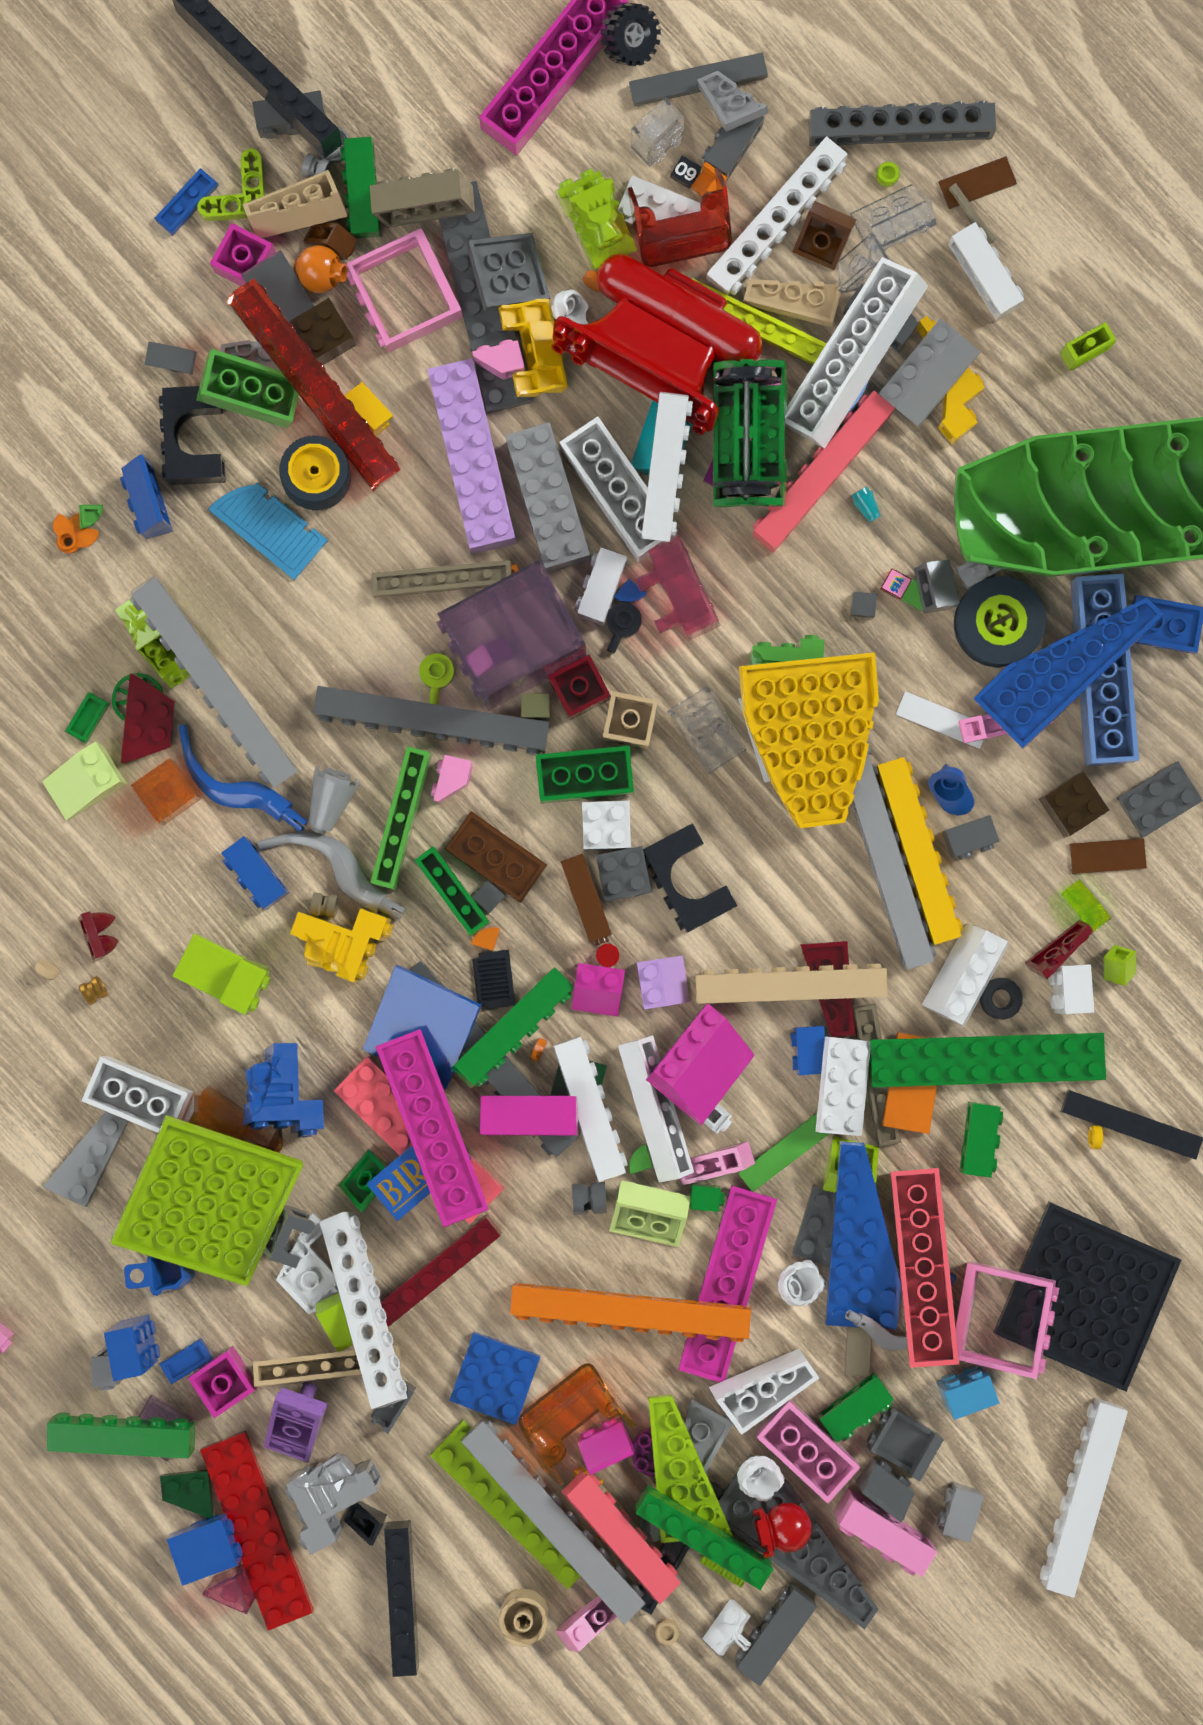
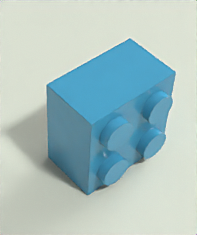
M969 1366L963 1369V1373L958 1375L954 1373L947 1374L941 1377V1381L936 1382L945 1408L954 1420L1000 1404L990 1375L981 1366Z

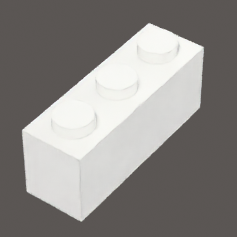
M600 548L599 553H594L590 564L593 567L591 575H586L582 586L586 590L583 597H578L575 605V610H578L577 617L604 626L627 562V556L604 548Z

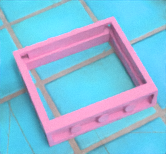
M422 228L346 263L349 270L347 272V279L351 286L356 285L359 292L355 293L360 305L366 306L368 313L365 314L371 327L376 326L378 333L375 334L380 347H386L388 353L463 318L461 308ZM419 247L449 311L389 338L359 274Z
M973 1261L967 1263L956 1324L959 1360L1037 1379L1040 1373L1044 1374L1046 1359H1042L1044 1349L1048 1350L1051 1338L1050 1335H1047L1048 1325H1053L1055 1312L1051 1311L1052 1301L1057 1302L1059 1288L1055 1287L1056 1281ZM978 1272L1046 1287L1033 1366L965 1350Z

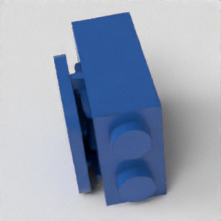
M226 1513L195 1522L189 1527L171 1533L166 1539L182 1586L233 1568L239 1564L243 1555L242 1548L239 1542H235L233 1536L235 1532L234 1525L231 1519L228 1520Z

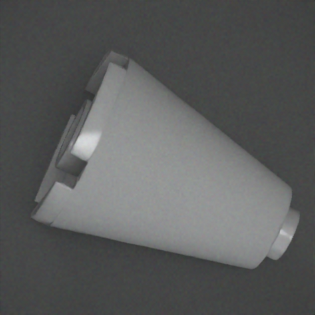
M320 766L315 767L309 824L313 826V831L321 834H326V831H332L360 785V781L357 778L353 782L349 780L351 776L349 774L325 767L324 771H320Z

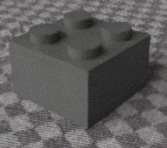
M642 846L596 855L605 902L651 893Z

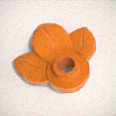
M79 512L70 519H67L62 514H58L53 522V530L58 536L56 540L57 547L66 554L74 553L78 548L90 547L99 536V531L89 527L80 529ZM72 539L73 541L70 546H66L65 544L66 540Z

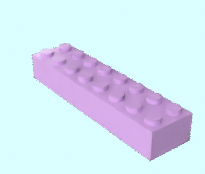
M473 358L427 369L471 554L516 544Z

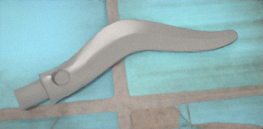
M851 1310L846 1312L845 1318L865 1330L880 1347L887 1350L907 1349L906 1337L891 1334L879 1323L862 1313L857 1314Z

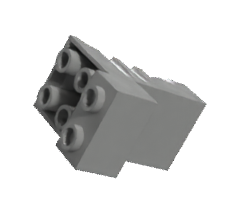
M337 1452L324 1463L320 1462L312 1469L308 1466L297 1470L290 1477L286 1484V1493L290 1501L295 1502L300 1521L305 1523L300 1531L301 1536H299L302 1547L305 1550L308 1549L310 1555L337 1541L343 1527L336 1513L378 1491L383 1479L372 1458L354 1466L345 1454L341 1455Z

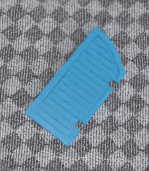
M258 482L255 485L244 486L228 492L208 508L210 512L294 581L328 541L314 528L309 533L306 532L304 528L308 523L274 495L271 499L267 500L264 496L268 493V490Z

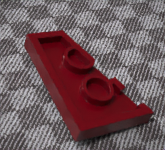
M1079 920L1026 961L1025 964L1030 971L1048 979L1094 931L1089 924Z

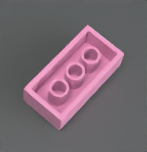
M791 1399L768 1415L755 1430L756 1437L827 1503L835 1497L860 1469L858 1462Z
M849 1487L834 1510L836 1522L840 1525L839 1529L850 1537L854 1534L861 1538L860 1542L871 1550L874 1547L880 1550L882 1557L892 1563L896 1560L902 1564L901 1568L912 1576L916 1573L923 1577L937 1554V1550L930 1538L903 1521L899 1522L884 1509Z

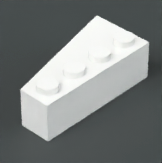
M796 1349L709 1388L715 1400L742 1435L818 1380L819 1376L801 1350Z

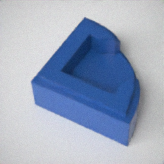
M628 579L614 598L620 602H635L643 599L647 593Z

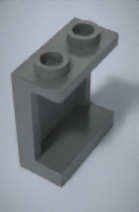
M891 1405L888 1410L880 1415V1424L877 1430H872L869 1434L867 1447L873 1454L880 1455L910 1473L916 1480L921 1481L944 1439L939 1433Z

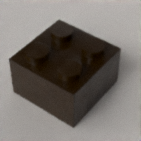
M330 298L289 321L293 331L317 369L356 346L352 334Z
M1084 771L1077 773L1038 799L1064 838L1075 834L1110 811Z

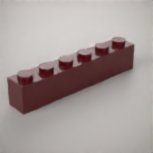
M488 1214L380 1301L386 1313L388 1327L502 1235V1231Z

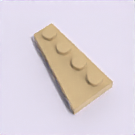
M749 280L743 303L754 308L832 328L843 282H835V284H824V282L802 284L801 281L780 283L779 280Z

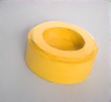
M1092 1125L1089 1128L1088 1144L1091 1149L1100 1150L1102 1148L1103 1130L1101 1126Z

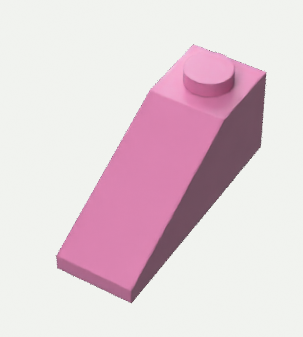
M749 1142L726 1146L691 1157L690 1160L694 1173L680 1179L682 1185L749 1168L755 1164Z

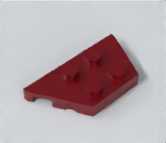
M130 673L120 763H127L170 748L172 743L176 700L165 695L134 673Z

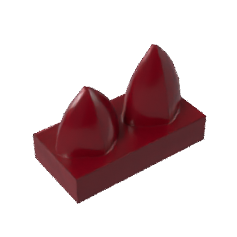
M90 911L80 914L78 919L93 962L103 959L105 955L115 949L118 939L108 935H98V933L107 929L113 923L115 916L102 912L91 913Z

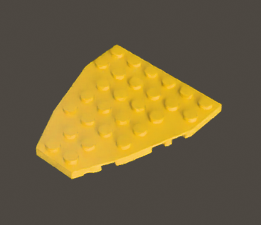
M875 652L739 666L743 716L771 784L797 828L845 823L849 813L848 807L852 804L855 796L853 792L856 783L861 780L869 747L867 743L870 729H873L874 722L872 717L874 708L878 706L879 702Z

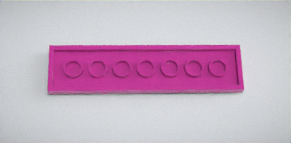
M421 1029L375 1046L443 1228L489 1210Z
M731 1185L698 1301L747 1306L777 1198ZM696 1334V1337H687L678 1370L717 1382L724 1381L736 1342L730 1341V1337L720 1336L719 1340L707 1339L704 1334Z

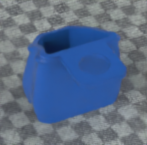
M148 1256L147 1263L125 1266V1285L128 1289L150 1287L151 1293L158 1296L171 1290L184 1288L194 1278L195 1271ZM140 1269L143 1272L144 1278L140 1283H134L131 1280L130 1273L132 1270Z

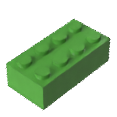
M211 349L206 357L196 400L288 428L293 422L303 378Z

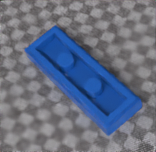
M200 168L154 218L155 221L173 236L198 209V202L203 197L210 196L218 188V183Z

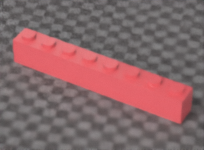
M873 391L869 396L865 394L857 404L859 406L855 413L849 412L842 421L845 425L839 431L836 430L825 449L819 447L812 456L815 460L810 466L805 464L797 474L800 476L795 483L789 482L786 489V506L768 507L770 511L765 518L761 516L752 526L755 529L752 536L772 553L778 549L893 414L895 407L877 392Z

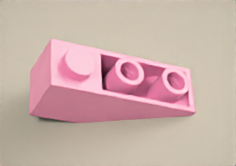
M598 1596L571 1615L555 1632L568 1651L579 1652L617 1616Z

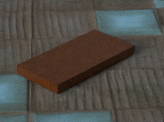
M472 811L444 848V850L520 903L547 867L546 863Z

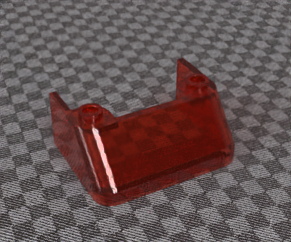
M719 168L715 169L717 190L704 194L700 200V211L656 221L654 211L647 206L639 207L633 188H628L632 222L640 257L644 265L655 267L720 253L729 249L732 244L728 193L727 185Z

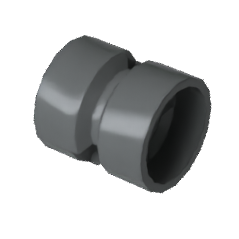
M594 1182L590 1186H587L585 1183L572 1184L574 1215L587 1214L589 1210H592L594 1214L607 1213L605 1182Z

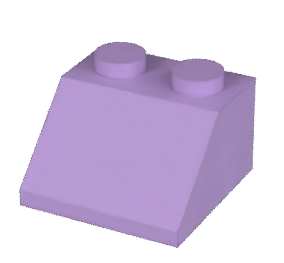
M683 956L637 962L643 1009L690 1002Z

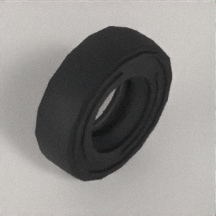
M1008 978L990 980L980 997V1004L984 1012L994 1019L1006 1020L1016 1015L1023 1002L1021 989L1014 981ZM1000 989L1007 991L1010 996V1002L1004 1008L995 1006L992 1000L993 994Z

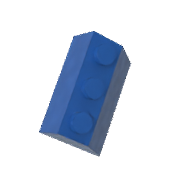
M143 454L138 455L121 468L123 476L120 477L124 490H128L130 496L127 499L130 511L135 513L137 519L133 521L138 534H141L147 540L173 532L154 468Z

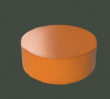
M588 270L582 278L584 284L591 290L600 292L597 284V272Z

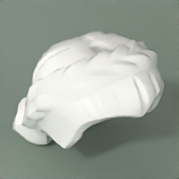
M573 289L556 294L551 307L555 320L559 316H565L576 323L589 324L586 321V311L589 309V305L582 295Z
M812 1260L796 1262L786 1267L780 1274L778 1281L779 1294L788 1305L807 1306L826 1288V1283Z
M766 1456L750 1457L743 1462L737 1472L739 1488L744 1494L754 1497L758 1501L766 1502L771 1499L774 1492H778L784 1484L785 1478L780 1471V1467Z

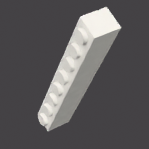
M1094 1397L1093 1403H1090L1088 1406L1087 1417L1089 1418L1087 1425L1081 1430L1080 1440L1082 1442L1080 1449H1077L1074 1454L1073 1462L1075 1466L1073 1473L1070 1472L1068 1475V1491L1066 1496H1063L1061 1499L1060 1509L1062 1511L1060 1518L1056 1519L1053 1532L1055 1536L1053 1542H1050L1047 1548L1048 1560L1046 1566L1043 1565L1040 1572L1041 1583L1047 1590L1075 1597L1128 1413L1120 1405Z

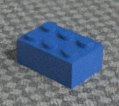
M149 1314L121 1320L104 1332L113 1381L141 1376L158 1362L160 1348L154 1341L155 1323L153 1320H150Z

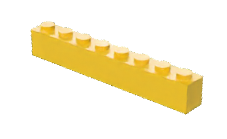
M905 757L876 766L879 773L878 780L880 786L882 785L885 791L887 808L892 813L893 828L899 835L901 853L903 852L906 857L908 875H911L914 882L913 890L915 897H918L922 910L920 913L922 919L926 921L929 933L927 935L929 941L936 945L962 937L961 931H963V926L960 918L955 917L953 910L956 909V904L953 896L948 895L946 888L949 886L946 874L941 873L939 864H942L938 850L934 851L933 848L934 835L931 828L927 829L925 819H927V813L924 806L919 804L918 797H920L918 785L916 783L913 784L911 775H913L911 763L909 761L906 762Z

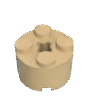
M530 1589L513 1590L503 1601L499 1617L500 1630L505 1639L512 1645L527 1647L536 1641L538 1642L544 1636L548 1622L546 1600L540 1594ZM522 1615L527 1616L525 1620H521L520 1617H522Z

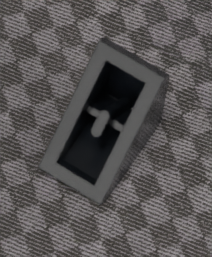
M359 1501L350 1506L343 1521L367 1544L373 1546L387 1514Z

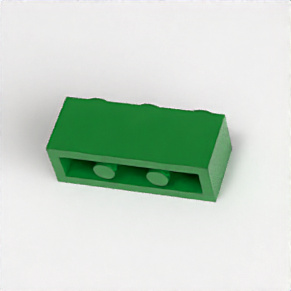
M968 1101L959 1172L992 1178V1172H996L997 1159L994 1158L995 1149H998L1000 1146V1135H997L998 1125L1001 1126L1003 1122V1111H1000V1106Z
M873 1372L817 1415L836 1443L841 1440L844 1442L854 1434L853 1431L856 1428L868 1425L873 1420L872 1416L876 1413H883L888 1410L894 1398L875 1372Z

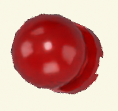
M792 1502L780 1503L773 1506L768 1514L764 1513L762 1507L753 1509V1515H758L759 1520L755 1522L760 1547L765 1546L767 1551L763 1552L764 1559L774 1557L776 1549L784 1553L796 1552L809 1542L812 1533V1522L808 1513L801 1506Z

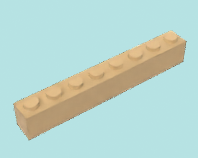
M857 964L843 965V970H834L833 965L819 966V971H810V966L795 967V972H786V967L772 968V972L762 973V968H749L748 973L739 974V969H724V974L716 975L715 970H701V975H696L697 1004L888 997L887 968H881V964H867V969H857Z

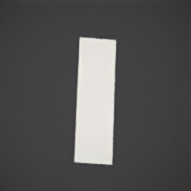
M906 691L896 712V715L961 742H963L958 721L970 718ZM983 740L966 744L980 749Z

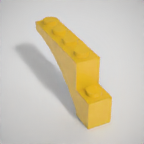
M928 316L919 321L916 329L923 339L936 324V321L930 320ZM969 367L943 397L942 421L938 429L951 445L974 429L978 423L975 413L965 406L979 396L985 386L983 385L982 378L977 373L974 374Z

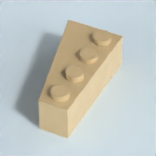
M329 170L243 204L255 235L260 238L347 217Z

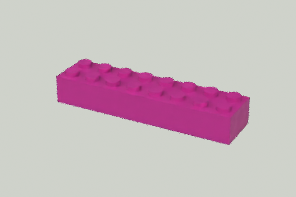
M571 0L479 116L480 129L517 156L604 46L601 45V39H604V35L600 34V30L605 29V25L602 22L603 19L609 18L607 12L609 10L614 11L613 6L616 4L621 5V3H629V1Z

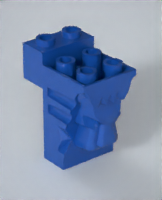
M273 1043L265 1049L264 1062L254 1064L245 1071L248 1085L246 1091L248 1103L244 1104L243 1126H250V1130L264 1129V1127H269V1125H274V1129H286L290 1126L291 1134L298 1133V1138L317 1135V1131L324 1129L323 1100H299L297 1043Z

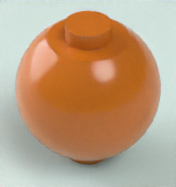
M315 245L306 248L299 255L298 259L295 260L294 272L305 289L321 294L333 290L339 282H345L347 278V265L341 263L337 254L330 248Z

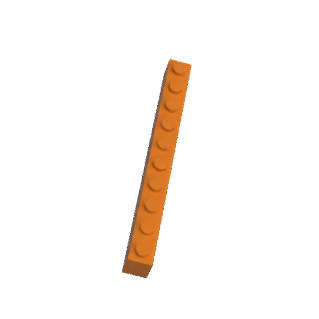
M515 1283L512 1287L510 1315H516V1319L530 1320V1317H538L539 1321L552 1323L554 1319L563 1320V1324L567 1325L587 1322L586 1326L601 1327V1324H606L615 1330H624L626 1326L634 1327V1331L648 1332V1329L658 1330L659 1334L672 1335V1331L682 1332V1336L696 1337V1334H704L707 1339L719 1340L720 1336L730 1337L729 1340L733 1342H744V1339H749L751 1306Z

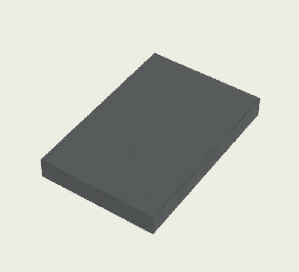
M281 250L241 274L278 336L292 329L290 320L314 307V304Z

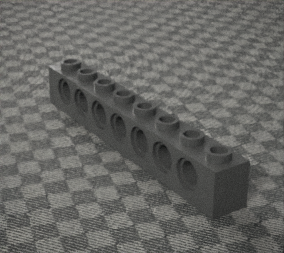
M962 101L944 105L934 102L929 105L910 103L906 106L887 104L883 107L863 105L860 108L840 106L837 109L817 107L810 110L808 117L809 146H818L826 136L837 145L992 139L996 131L995 103L977 101L965 104ZM966 117L973 118L975 122H968ZM943 118H949L952 123L944 122ZM919 119H926L929 124H923ZM896 120H904L906 125H900ZM856 121L861 126L855 127L850 122ZM873 121H881L884 125L877 126ZM834 122L838 127L832 128L827 123Z

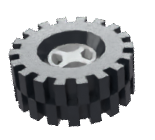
M623 2L621 5L616 4L613 6L614 11L609 10L607 12L609 18L603 19L602 22L605 25V29L600 30V34L604 35V39H601V45H606L604 52L610 55L609 59L616 61L617 64L628 66L644 65V61L649 62L652 59L650 54L655 55L657 52L654 48L655 45L660 44L657 35H661V29L656 28L660 24L659 20L653 18L656 14L654 11H650L646 5Z

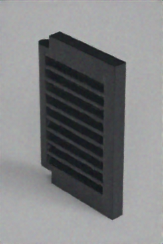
M509 949L479 953V958L472 959L477 1003L485 1004V1009L516 1005Z

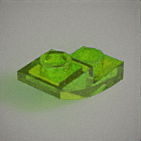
M1080 879L1061 893L1080 919L1089 924L1094 932L1112 919Z

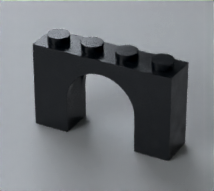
M200 386L162 388V396H159L160 410H163V418L160 419V430L164 433V441H161V453L165 455V464H162L161 470L163 478H166L170 485L226 482L225 459L221 454H188L180 449L178 443L179 430L188 419L201 415L223 414V408L196 400Z
M693 823L643 849L647 869L651 867L655 873V876L652 877L658 890L663 888L666 897L663 899L668 909H674L678 916L674 920L680 931L685 929L686 933L737 907L727 885L700 899L686 898L674 888L671 881V870L674 863L683 855L704 844Z

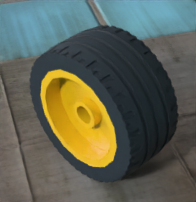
M305 436L295 440L282 455L279 467L281 483L288 497L300 507L312 511L326 510L338 504L347 494L351 482V470L347 456L334 441L322 436Z

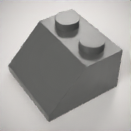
M872 1458L856 1482L866 1497L899 1522H902L914 1496V1491L910 1486L912 1483L902 1474L896 1476L892 1473L891 1470L893 1468L882 1459L878 1462Z

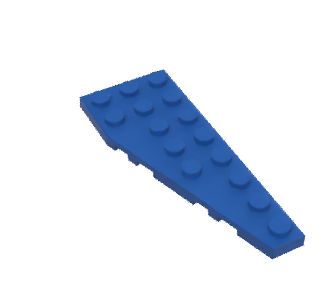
M1145 598L1106 619L1104 618L1087 628H1083L1050 644V646L1038 652H1034L1017 662L1009 664L973 699L1024 749L1164 616V613L1148 598Z
M840 1141L825 1323L829 1326L858 1327L854 1325V1322L845 1318L846 1312L851 1310L857 1314L862 1313L870 1317L885 1329H897L901 1282L865 1144Z

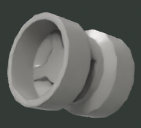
M308 153L303 161L301 174L304 177L310 178L327 170L330 172L331 161L317 159L315 155Z

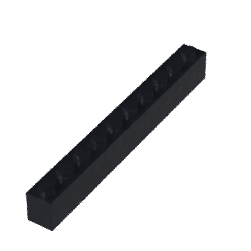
M172 0L176 12L324 158H327L343 145L338 127L208 0Z

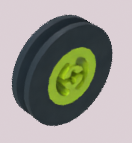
M996 576L978 582L963 596L959 602L960 605L957 606L955 611L954 632L960 647L971 659L988 667H1006L1027 657L1038 647L1046 629V613L1040 597L1029 585L1012 577ZM1010 612L1015 620L1014 631L1010 630L1012 618L1006 620L1003 625L998 624L990 630L994 634L1001 635V637L992 635L986 629L984 623L986 613L990 615L987 626H990L997 619L1002 620L1006 618Z

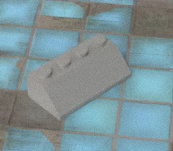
M940 318L878 394L919 427L981 352Z

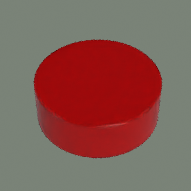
M603 944L596 952L598 963L604 967H612L619 960V951L612 944Z

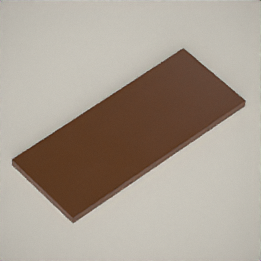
M1006 156L938 181L948 209L960 206L949 191V188L955 183L969 202L1017 185Z
M1144 838L1070 844L1072 874L1147 868Z

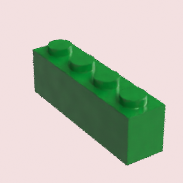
M372 137L344 138V146H340L341 160L346 162V170H342L343 184L347 185L348 194H344L345 208H349L350 217H346L347 231L351 232L355 238L381 237L380 220L372 214L370 185L377 184Z
M434 846L414 860L470 936L473 937L491 923Z

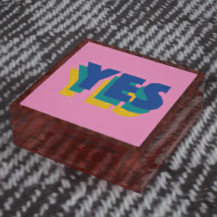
M892 568L880 590L901 600L912 579Z

